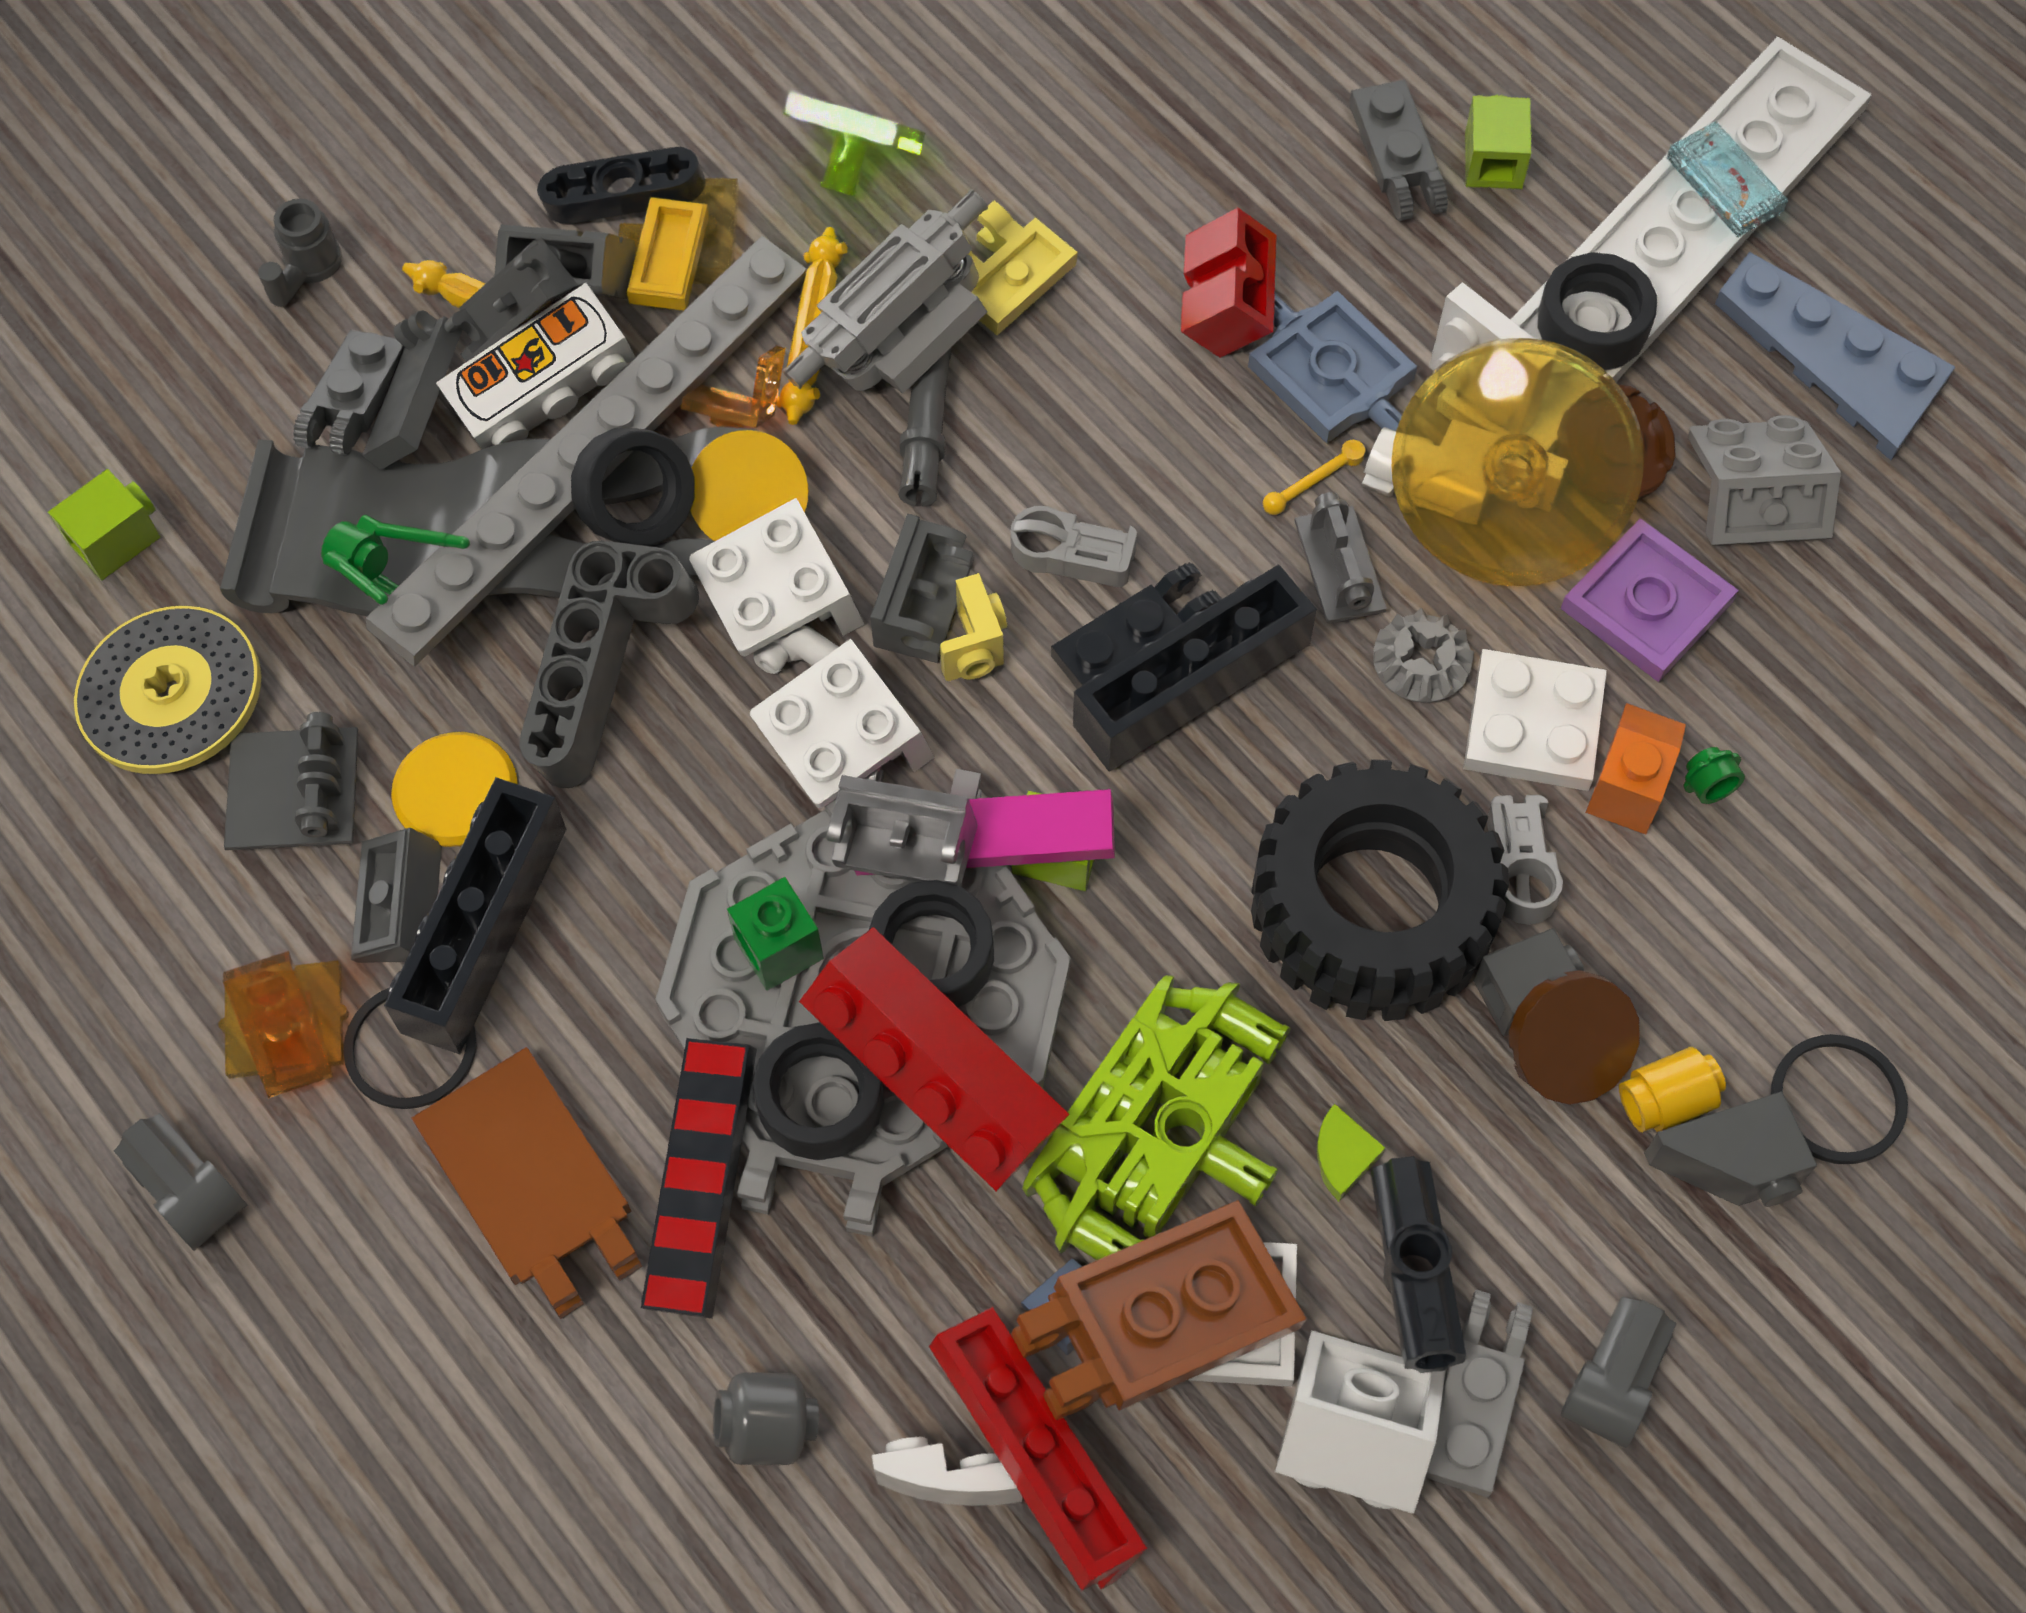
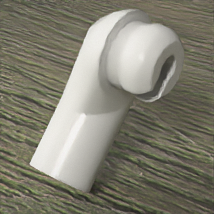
M803 625L755 651L753 658L757 666L762 670L775 674L781 671L786 662L804 660L813 666L839 646L811 627Z

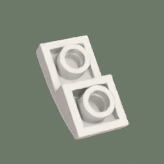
M909 1437L886 1444V1453L872 1455L877 1484L901 1494L938 1503L968 1506L1002 1505L1022 1502L1021 1493L995 1453L967 1457L960 1461L961 1469L947 1471L942 1443L928 1445V1440L925 1437Z

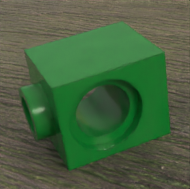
M786 877L777 880L727 908L734 940L766 991L824 959L819 929Z

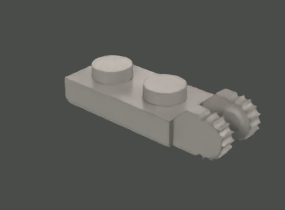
M1475 1290L1462 1332L1466 1359L1464 1363L1447 1369L1436 1444L1425 1478L1489 1498L1493 1491L1525 1359L1520 1358L1526 1341L1533 1307L1519 1302L1516 1304L1515 1309L1509 1315L1506 1326L1507 1336L1503 1352L1478 1345L1483 1326L1486 1325L1490 1314L1491 1294Z

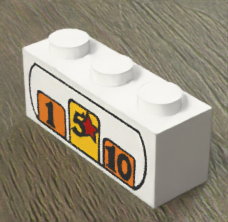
M584 283L436 382V384L474 439L484 449L493 445H499L500 443L525 440L530 430L548 418L556 419L570 412L577 404L578 398L597 385H608L636 357L622 332L587 283Z

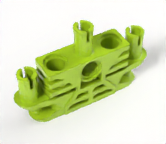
M1164 976L1153 988L1068 1111L1070 1115L1056 1129L1036 1158L1024 1180L1022 1189L1027 1197L1033 1196L1036 1193L1040 1196L1044 1203L1043 1210L1057 1231L1054 1243L1061 1254L1072 1244L1095 1260H1099L1143 1241V1239H1138L1094 1211L1097 1206L1112 1216L1120 1208L1124 1211L1123 1223L1133 1229L1139 1221L1145 1224L1143 1235L1147 1238L1160 1234L1201 1171L1249 1200V1203L1255 1207L1264 1196L1262 1194L1263 1191L1269 1189L1278 1169L1264 1163L1224 1138V1136L1257 1088L1261 1079L1264 1062L1267 1064L1272 1062L1277 1054L1275 1050L1281 1049L1291 1028L1286 1024L1279 1023L1236 997L1240 983L1228 982L1219 989L1193 987L1190 990L1172 988L1174 976ZM1166 1007L1189 1009L1191 1013L1196 1014L1186 1025H1181L1164 1013ZM1215 1030L1259 1056L1264 1062L1253 1056L1248 1064L1241 1061L1243 1049L1234 1044L1225 1052L1221 1049L1223 1037L1216 1034ZM1193 1051L1197 1052L1180 1079H1177L1176 1076ZM1161 1103L1163 1106L1159 1109L1155 1118L1152 1136L1142 1128L1157 1105ZM1175 1126H1188L1199 1134L1201 1140L1192 1146H1179L1168 1139L1166 1132ZM1124 1153H1127L1128 1156L1126 1157V1159L1124 1160V1162L1122 1163V1165L1120 1166V1168L1118 1169L1110 1183L1106 1184L1105 1181L1108 1179V1177L1110 1176V1174L1112 1173V1171L1114 1170V1168L1116 1167ZM1061 1172L1080 1183L1071 1202L1066 1195L1061 1194L1053 1181Z

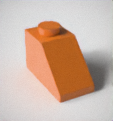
M1626 703L1585 813L1646 835L1669 783L1681 749L1686 724Z

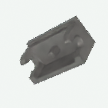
M845 775L841 776L838 786L839 793L827 833V841L835 842L831 859L835 867L915 882L939 880L961 886L978 826L968 797Z

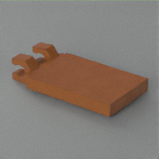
M527 1047L411 1117L514 1285L520 1282L523 1284L534 1277L560 1319L584 1303L558 1261L592 1239L619 1281L643 1267L637 1258L635 1250L618 1225L619 1222L628 1217L627 1214L632 1212L628 1202Z
M1237 1200L1059 1276L1054 1285L1056 1292L1048 1295L1049 1302L1020 1314L1017 1318L1019 1326L1013 1328L1011 1335L1023 1358L1051 1348L1065 1337H1069L1082 1364L1052 1377L1049 1382L1051 1388L1045 1390L1043 1395L1054 1418L1059 1420L1087 1408L1099 1398H1101L1106 1409L1116 1405L1120 1411L1299 1330L1306 1321V1317L1240 1201Z

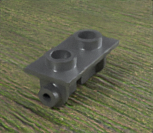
M1334 492L1318 496L1314 501L1316 507L1313 509L1312 514L1295 517L1294 521L1327 624L1386 612L1387 608L1354 507H1348L1347 502L1339 499L1338 494Z

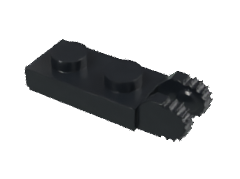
M1185 563L1176 570H1172L1164 575L1155 587L1152 584L1052 645L1051 657L1078 689L1092 677L1111 669L1133 655L1145 644L1156 641L1183 624L1195 613L1209 608L1222 600V598L1216 591H1207L1189 601L1176 615L1169 604L1192 590L1202 576L1193 563Z

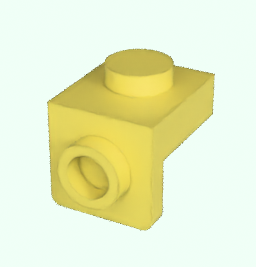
M979 573L956 580L957 612L966 635L944 641L940 644L941 670L946 681L961 677L967 680L980 678L990 673L995 667L1004 664L1003 633L1001 630L1007 628L1005 612L997 593L987 595Z

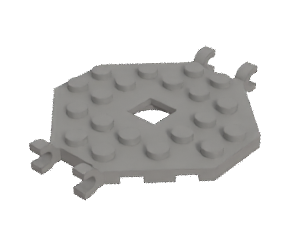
M879 767L864 779L883 782L884 772ZM956 769L950 794L968 797L969 799L981 798L982 790L979 789L981 773ZM835 799L825 806V810L796 827H793L790 823L746 849L747 855L715 872L712 868L689 882L655 1001L658 1010L684 1050L686 1038L749 1044L757 1048L742 1143L749 1153L737 1192L738 1197L743 1198L741 1203L742 1209L769 1214L778 1165L853 1180L843 1215L844 1220H847L846 1231L873 1237L883 1186L942 1151L948 1145L882 1082L885 1100L880 1121L865 1143L844 1156L818 1161L794 1156L775 1144L761 1124L753 1089V1079L758 1060L771 1042L796 1026L819 1022L799 1001L827 963L869 930L874 912L890 893L915 882L877 874L857 876L854 870L834 866L831 859L835 842L827 841V833L836 803ZM1007 866L966 868L961 887L980 901L991 919L994 940V963L986 985L972 1001L958 1008L1043 1088L1070 971L1071 958L1056 937H1052L1035 913V906ZM786 877L819 929L824 959L766 991L734 940L727 908L777 880ZM940 915L919 916L903 924L896 932L892 944L928 980L943 979L960 971L966 964L971 950L970 938L964 927L956 920ZM818 1056L804 1059L788 1069L782 1077L779 1098L782 1108L790 1119L799 1125L818 1128L834 1125L847 1117L856 1106L860 1090L858 1079L848 1064L837 1058Z

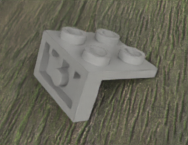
M1781 415L1770 418L1768 422L1741 423L1732 419H1717L1711 421L1708 425L1691 426L1689 428L1688 440L1711 478L1706 535L1712 545L1832 538L1841 471L1807 421L1793 416Z

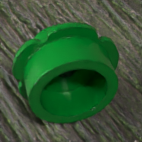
M1710 747L1697 753L1686 765L1688 773L1683 784L1685 791L1688 793L1694 792L1703 804L1715 803L1726 798L1736 791L1745 780V774L1739 767L1741 757L1730 750L1721 751L1718 747Z

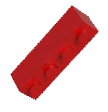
M874 927L832 958L799 1001L995 1191L1039 1150L1070 1115Z

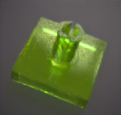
M789 92L784 115L830 129L829 134L835 137L820 186L851 196H856V187L867 146L873 147L874 142L920 155L925 137V132L793 92Z

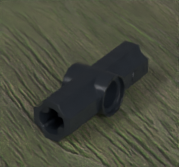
M1415 1156L1391 1158L1388 1162L1372 1168L1371 1182L1386 1261L1384 1266V1282L1387 1290L1392 1295L1404 1368L1417 1370L1419 1373L1445 1371L1451 1366L1464 1363L1466 1359V1350L1450 1271L1452 1246L1448 1236L1442 1229L1430 1162L1418 1160ZM1410 1255L1423 1257L1429 1261L1433 1269L1426 1272L1414 1271L1402 1262V1258Z

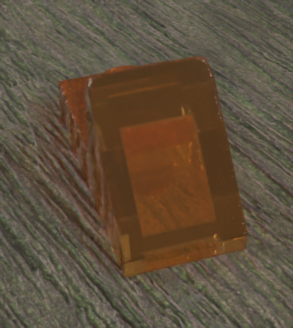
M289 951L223 972V984L268 1098L333 1077L332 1066L311 992L303 990Z

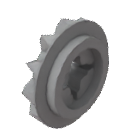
M1421 608L1414 615L1402 617L1397 613L1389 625L1384 629H1380L1374 645L1373 663L1380 680L1393 693L1411 701L1435 702L1450 697L1465 684L1471 671L1474 651L1470 650L1467 642L1466 629L1458 630L1450 623L1447 614L1441 617L1426 615ZM1413 641L1419 643L1424 649L1433 646L1435 648L1439 647L1433 659L1434 665L1429 664L1424 658L1408 660L1413 653Z

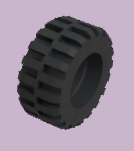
M1371 759L1369 769L1357 770L1356 763L1354 762L1334 766L1331 779L1326 781L1322 774H1315L1301 783L1298 797L1287 795L1275 809L1273 823L1267 824L1260 841L1251 891L1254 895L1251 908L1254 929L1262 932L1260 947L1268 962L1275 963L1282 960L1280 978L1293 990L1299 989L1302 984L1310 988L1312 993L1309 1002L1325 1010H1328L1331 1002L1347 1006L1346 1017L1365 1020L1368 1010H1382L1384 1021L1404 1019L1407 1008L1410 1005H1415L1417 1012L1424 1014L1440 1007L1445 992L1451 996H1456L1469 984L1474 970H1478L1483 956L1488 955L1505 911L1506 903L1504 898L1509 888L1508 868L1503 863H1500L1505 851L1497 832L1493 830L1484 832L1488 816L1479 804L1472 801L1466 806L1459 800L1462 788L1447 778L1443 779L1439 785L1426 778L1428 769L1410 764L1408 772L1391 769V760ZM1358 850L1389 852L1409 861L1425 875L1435 891L1438 909L1429 920L1411 929L1396 932H1380L1365 929L1344 919L1327 903L1317 884L1318 872L1331 860L1349 852Z

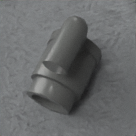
M302 198L292 199L283 203L274 215V236L282 253L285 269L282 271L279 264L267 262L260 266L258 270V275L269 301L278 307L286 306L304 282H321L330 278L338 270L342 262V252L327 217L314 202Z

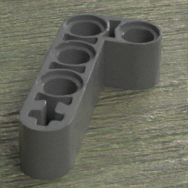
M592 541L581 546L574 553L569 563L519 743L522 756L551 785L558 788H572L581 784L590 775L597 757L634 620L660 624H677L686 620L695 611L699 602L697 585L671 551L658 547L619 542ZM614 572L612 578L606 583L598 585L605 575ZM672 580L665 590L654 593L661 583ZM598 629L592 639L581 643L589 631ZM583 685L580 692L574 698L565 701L567 694L573 688Z

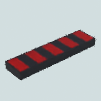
M686 1038L640 1307L642 1309L713 1319L757 1048L749 1044Z

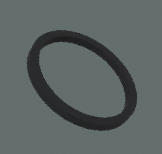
M387 988L367 1000L352 1018L346 1031L343 1047L346 1069L356 1087L366 1097L378 1104L396 1109H413L430 1105L451 1093L469 1072L477 1047L475 1026H473L466 1041L465 1053L458 1069L442 1086L427 1094L411 1098H398L382 1094L369 1086L359 1074L355 1063L354 1046L358 1031L364 1020L375 1008L386 1002L389 990Z
M1821 1035L1799 1043L1779 1063L1772 1079L1771 1095L1783 1092L1786 1072L1789 1066L1802 1054L1822 1047H1840L1855 1051L1871 1060L1888 1079L1895 1098L1893 1124L1888 1134L1879 1143L1861 1151L1839 1152L1821 1147L1804 1136L1813 1157L1829 1163L1847 1165L1866 1162L1885 1152L1900 1135L1906 1122L1908 1111L1906 1089L1894 1065L1875 1047L1849 1036Z

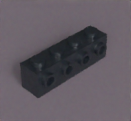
M1278 564L1259 577L1245 582L1233 593L1209 608L1195 613L1183 624L1156 641L1145 644L1133 655L1111 669L1085 682L1074 691L1073 727L1110 772L1308 647L1311 643L1317 609Z
M495 777L485 800L479 804L474 812L470 830L457 857L450 862L445 872L442 888L430 912L425 915L418 927L415 943L402 970L395 975L390 984L384 1007L400 1034L459 1055L461 1054L567 830L554 796Z

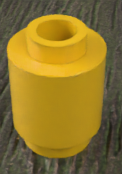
M1694 1047L1685 1048L1635 1069L1631 1072L1629 1080L1619 1084V1094L1624 1110L1631 1123L1641 1133L1650 1129H1654L1657 1132L1669 1129L1718 1109L1721 1105L1720 1093L1726 1090L1725 1078L1717 1061L1710 1054L1703 1056Z

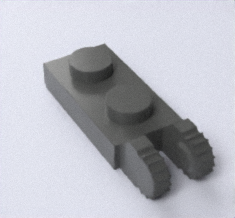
M1406 80L1351 90L1350 108L1381 193L1386 192L1396 219L1402 221L1412 218L1414 201L1409 187L1418 185L1421 187L1425 201L1432 214L1447 211V189L1443 183L1441 172Z
M350 330L308 402L304 403L300 414L295 419L293 432L295 444L299 447L313 448L316 440L319 439L326 425L332 426L329 439L331 451L336 454L349 455L361 433H367L379 412L405 347L396 338Z

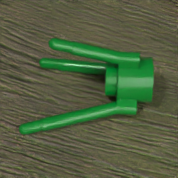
M363 515L357 525L349 521H342L330 529L322 545L321 557L324 565L340 572L367 596H370L378 604L384 605L388 601L387 594L390 595L399 585L381 574L387 565L389 554L387 548L383 546L380 537L467 549L470 545V540L467 537L450 533L382 523L368 515Z

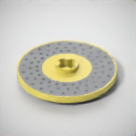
M172 606L143 613L128 620L109 633L87 658L75 688L74 711L77 724L84 738L95 752L114 766L142 774H163L184 770L206 761L220 752L244 728L259 698L261 688L259 659L251 642L238 625L215 611L194 606ZM176 681L177 684L170 686L167 696L160 697L158 695L166 691L168 682Z

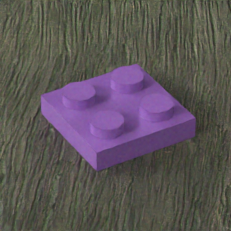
M1640 518L1564 597L1560 609L1659 682L1734 602L1739 590Z

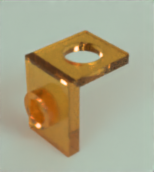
M775 346L759 356L752 398L701 385L683 396L681 409L710 416V423L718 427H759L775 416L786 348Z

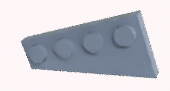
M1751 252L1747 254L1721 288L1715 305L1768 352L1777 350L1795 367L1793 374L1807 387L1811 388L1816 384L1838 404L1836 412L1852 427L1861 424L1879 440L1876 448L1889 460L1894 458L1948 382L1955 369V366Z

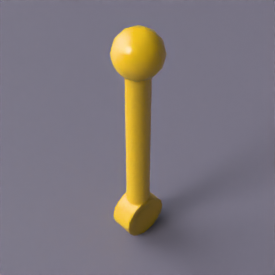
M1358 440L1346 441L1342 446L1341 454L1282 492L1268 493L1263 499L1265 512L1270 515L1281 514L1287 502L1344 465H1359L1365 455L1363 443Z

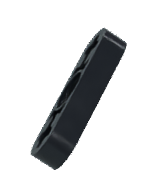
M671 147L558 166L548 171L540 179L537 193L551 220L560 224H571L647 211L650 197L692 202L703 192L706 179L697 156L693 151L685 147ZM648 177H649L650 180H651V184H650V185H649V183H648V181H647V178H648ZM619 179H635L634 184L624 192H608L610 186Z

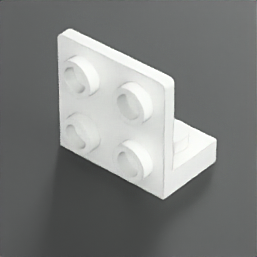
M797 498L690 555L689 560L741 656H747L818 617L822 622L832 616L843 636L865 625L846 586Z
M851 639L750 711V716L818 808L825 807L837 798L839 793L838 786L842 775L864 779L889 760L893 761L900 755H902L914 772L934 759L919 728Z

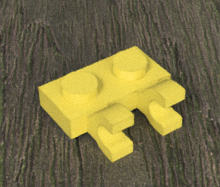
M994 200L988 205V209L978 216V221L985 227L977 233V241L995 253L984 263L971 251L968 255L972 257L979 275L977 286L972 293L980 299L987 310V313L979 321L994 334L999 335L1076 266L1078 252L1036 217L1023 228Z

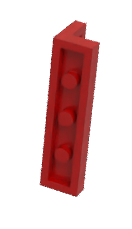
M992 1307L937 1334L929 1345L930 1350L1081 1591L1095 1583L1102 1590L1116 1582L1145 1552L1147 1547L1064 1418L1059 1420L1054 1418L1043 1396L1046 1390L1027 1359L1023 1358L1016 1342L995 1309Z

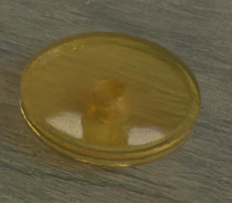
M1532 338L1493 340L1473 346L1451 357L1436 368L1416 390L1403 412L1393 442L1391 457L1393 487L1399 508L1411 531L1420 543L1445 565L1470 578L1490 584L1503 586L1539 585L1556 581L1583 569L1600 557L1622 533L1635 509L1641 489L1644 471L1643 438L1638 419L1625 393L1616 381L1590 358L1571 348L1546 340Z

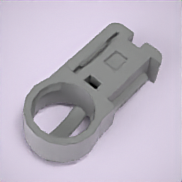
M1033 506L1024 509L1015 517L1011 525V553L1014 560L1023 569L1033 573H1051L1114 587H1123L1128 582L1131 560L1134 559L1136 551L1137 531L1134 527L1130 526L1128 533H1124L1122 530L1082 522L1076 523V514L1061 512L1049 506ZM1025 531L1037 532L1054 537L1061 541V544L1054 550L1045 553L1033 552L1026 549L1018 539Z
M1511 795L1496 796L1491 801L1487 820L1488 832L1493 830L1499 834L1505 850L1500 863H1503L1508 868L1509 879L1516 876L1517 898L1507 890L1504 898L1506 907L1503 915L1516 923L1528 925L1541 923L1553 914L1557 907L1563 879L1557 865L1556 852H1547L1543 820L1548 800L1542 795H1526L1524 803H1513ZM1529 876L1541 880L1548 887L1550 892L1549 898L1541 902L1531 903Z

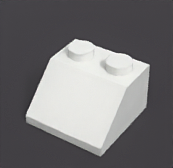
M1311 1330L1275 1472L1293 1477L1297 1482L1307 1487H1326L1362 1498L1366 1503L1377 1508H1396L1414 1514L1436 1444L1445 1371L1419 1373L1417 1370L1405 1369L1403 1357Z

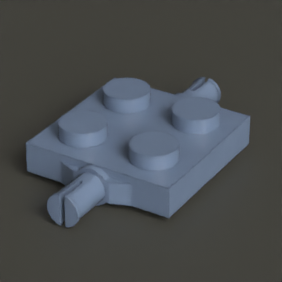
M1338 291L1318 305L1300 310L1299 312H1294L1275 292L1274 326L1277 330L1272 338L1249 353L1248 367L1326 443H1329L1356 422L1371 418L1381 429L1386 427L1393 431L1405 433L1410 426V421L1388 401L1391 396L1415 379L1417 366Z

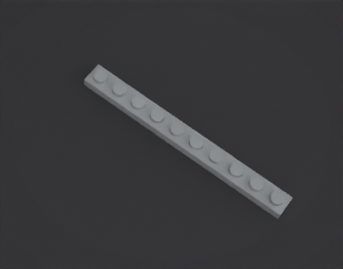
M761 236L452 534L467 537L470 540V545L467 549L440 546L388 596L386 604L379 605L366 617V629L415 667L575 509L571 498V474L579 453L594 437L614 428H639L654 431L804 283L807 268L764 236ZM626 451L617 455L608 465L602 482L633 451Z

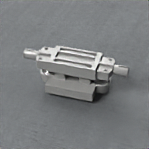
M970 189L947 213L928 210L909 229L901 224L816 305L821 313L801 332L807 348L782 370L784 375L798 389H801L823 365L832 367V370L856 391L869 389L882 378L902 394L912 386L987 313L980 299L972 293L977 286L979 275L972 257L968 255L972 247L964 233V230L983 211L988 209L982 197Z

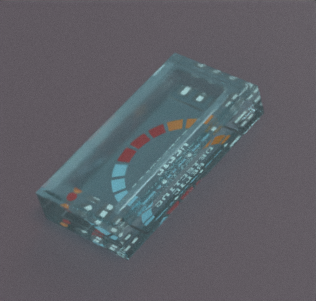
M1717 121L1670 145L1667 155L1668 161L1737 238L1784 212L1788 199Z

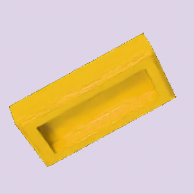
M650 197L627 289L629 304L683 311L688 307L709 219L707 204Z

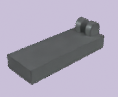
M420 310L411 315L409 319L401 321L394 327L395 338L405 348L362 454V457L380 470L418 449L440 391L436 382L445 377L462 333L461 329H457L452 333L445 331L444 324L448 320L446 316L437 320L428 312Z

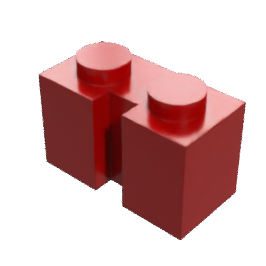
M1240 208L1228 212L1185 236L1183 271L1186 282L1191 289L1183 292L1181 333L1219 358L1273 333L1277 235Z

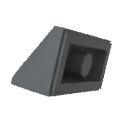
M406 828L362 841L351 960L357 963L406 961L415 943L418 927L425 915L430 912L438 895L441 845L438 841L412 828Z

